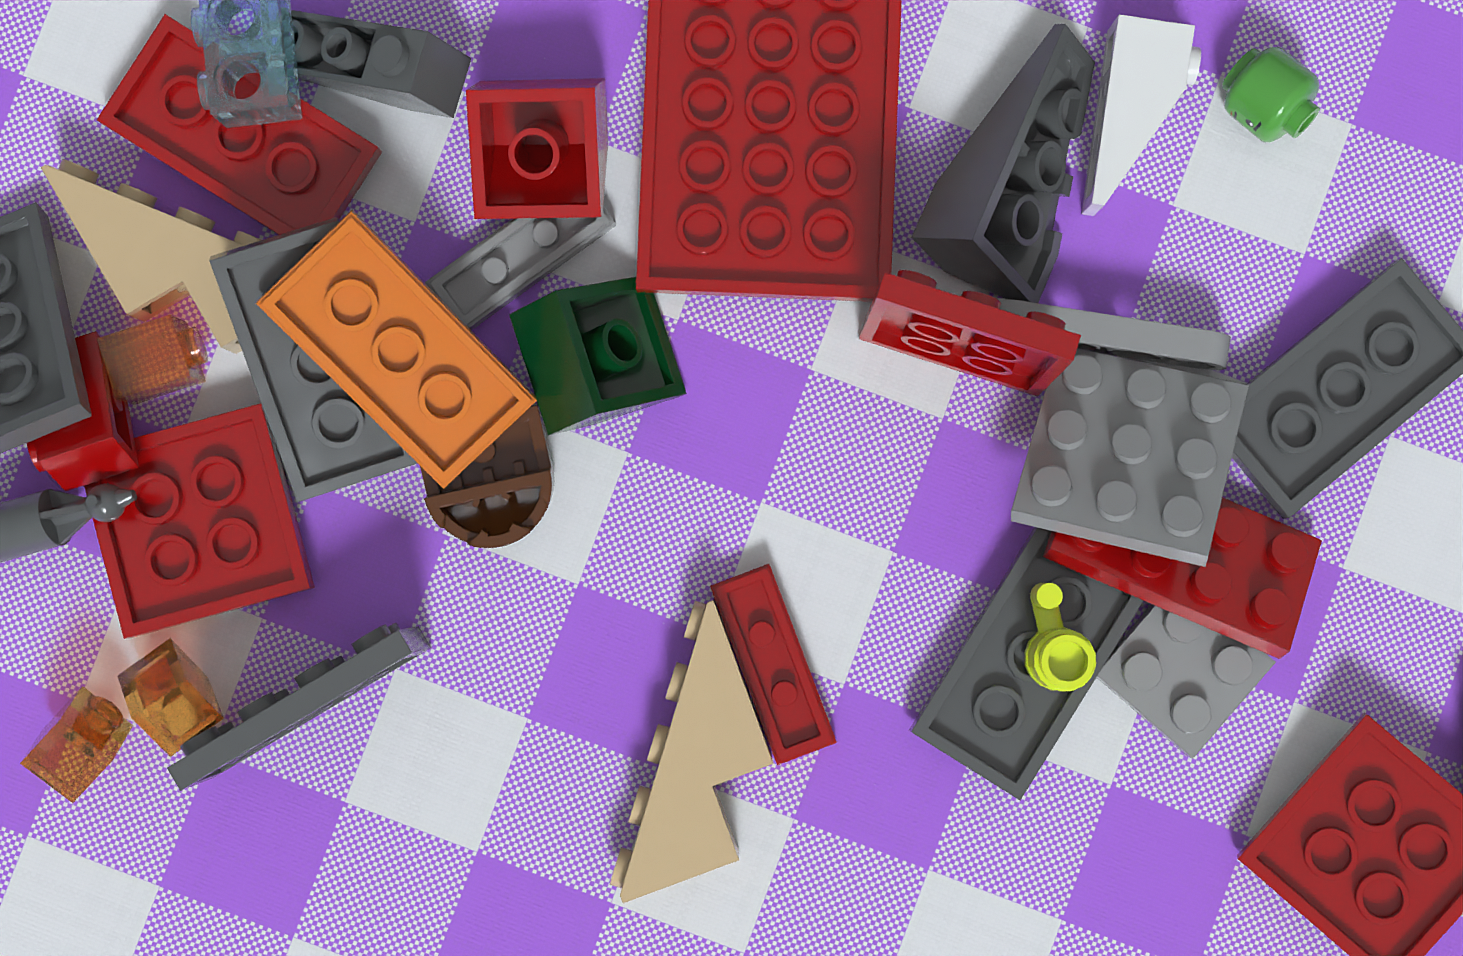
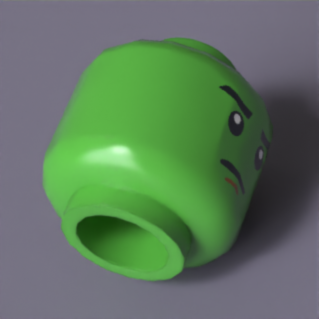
M1270 47L1262 52L1253 48L1238 60L1223 81L1222 88L1227 92L1224 108L1232 118L1263 142L1275 141L1286 133L1293 138H1297L1309 127L1320 111V108L1313 103L1319 91V80L1312 71L1281 47Z

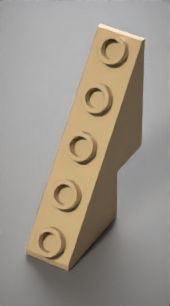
M62 159L58 169L49 165L41 167L127 315L145 322L190 295L220 347L235 354L242 351L209 259L210 256L258 242L261 239L237 231L234 240H229L212 233L215 222L207 217L182 207L178 208L175 217L153 208L157 200L156 197L124 183H120L117 193L95 185L99 174L65 159Z
M714 600L707 602V604L695 601L690 614L684 638L696 641L689 665L676 662L665 698L677 702V706L670 727L661 724L657 725L647 761L659 764L652 789L639 785L628 822L640 826L633 851L621 847L610 885L622 888L620 893L622 903L739 861V850L715 785L773 764L771 753Z

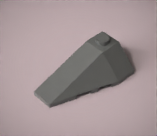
M1055 24L937 180L911 237L944 272L1005 299L1039 303L1059 255L1063 233L1053 231L1059 197H1070L1073 176L1065 173L1070 139H1076L1082 133L1095 61L1066 24Z

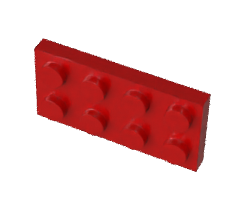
M166 14L160 20L97 118V121L278 235L335 217L339 221L382 154L380 148Z
M1222 497L1206 567L1054 531L1051 532L1043 557L1280 659L1290 652L1322 540Z

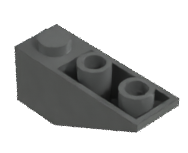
M282 9L264 68L275 73L404 110L454 118L471 58L428 31Z

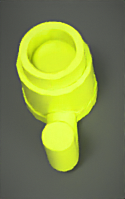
M1053 583L1036 584L1031 590L1030 599L1038 632L1028 641L1025 649V667L1029 676L1039 686L1053 691H1074L1084 686L1092 677L1096 667V653L1091 642L1086 637L1063 626L1059 604L1063 599L1061 588Z

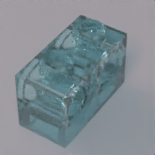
M199 0V7L192 8L191 26L197 46L204 48L206 71H199L197 75L198 93L203 109L210 110V114L226 128L301 120L302 110L290 0ZM241 11H253L254 19L250 28L242 34L230 35L228 26L232 17ZM249 73H259L260 85L258 90L248 98L236 99L235 86L239 79Z

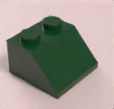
M636 277L555 290L509 314L548 436L595 425L687 394L654 293L637 292Z

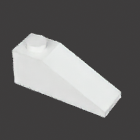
M1119 14L1108 29L1081 214L1094 216L1107 203L1181 97L1186 86H1193L1195 84L1201 62V48L1192 46L1195 25Z

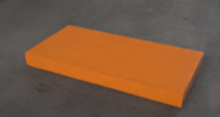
M353 209L256 302L443 489L537 401L536 396Z

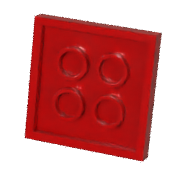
M899 270L897 276L884 272L859 336V340L1037 397L1074 361L1081 338L1080 334L1064 330L1066 323L1055 316L1031 311L1027 312L1026 317L1000 309L1001 302L990 295L976 291H963L962 295L958 296L936 289L937 282L931 277L910 270Z
M261 403L135 437L134 441L139 468L84 485L86 495H88L93 487L103 483L113 484L120 489L134 490L137 494V498L126 506L123 514L118 519L111 522H101L93 518L124 639L134 638L315 588L281 457Z
M1363 713L1237 854V859L1349 956H1425L1463 914V794L1369 715Z

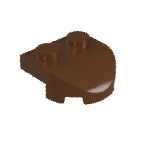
M538 404L532 405L444 489L420 466L427 494L424 500L433 520L440 528H444L454 537L467 542L469 546L478 548L503 547L525 537L544 516L554 491V468Z

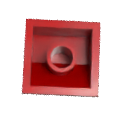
M605 78L479 81L466 90L474 219L602 217L608 150Z

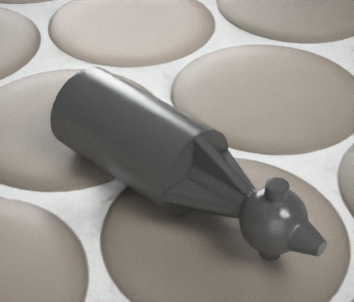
M103 483L93 487L87 497L46 489L0 503V563L65 545L92 517L101 522H111L118 519L123 514L126 506L137 498L136 492L134 490L120 489L113 484Z

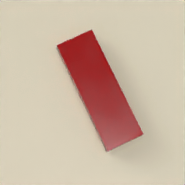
M770 564L711 585V591L777 765L837 743Z

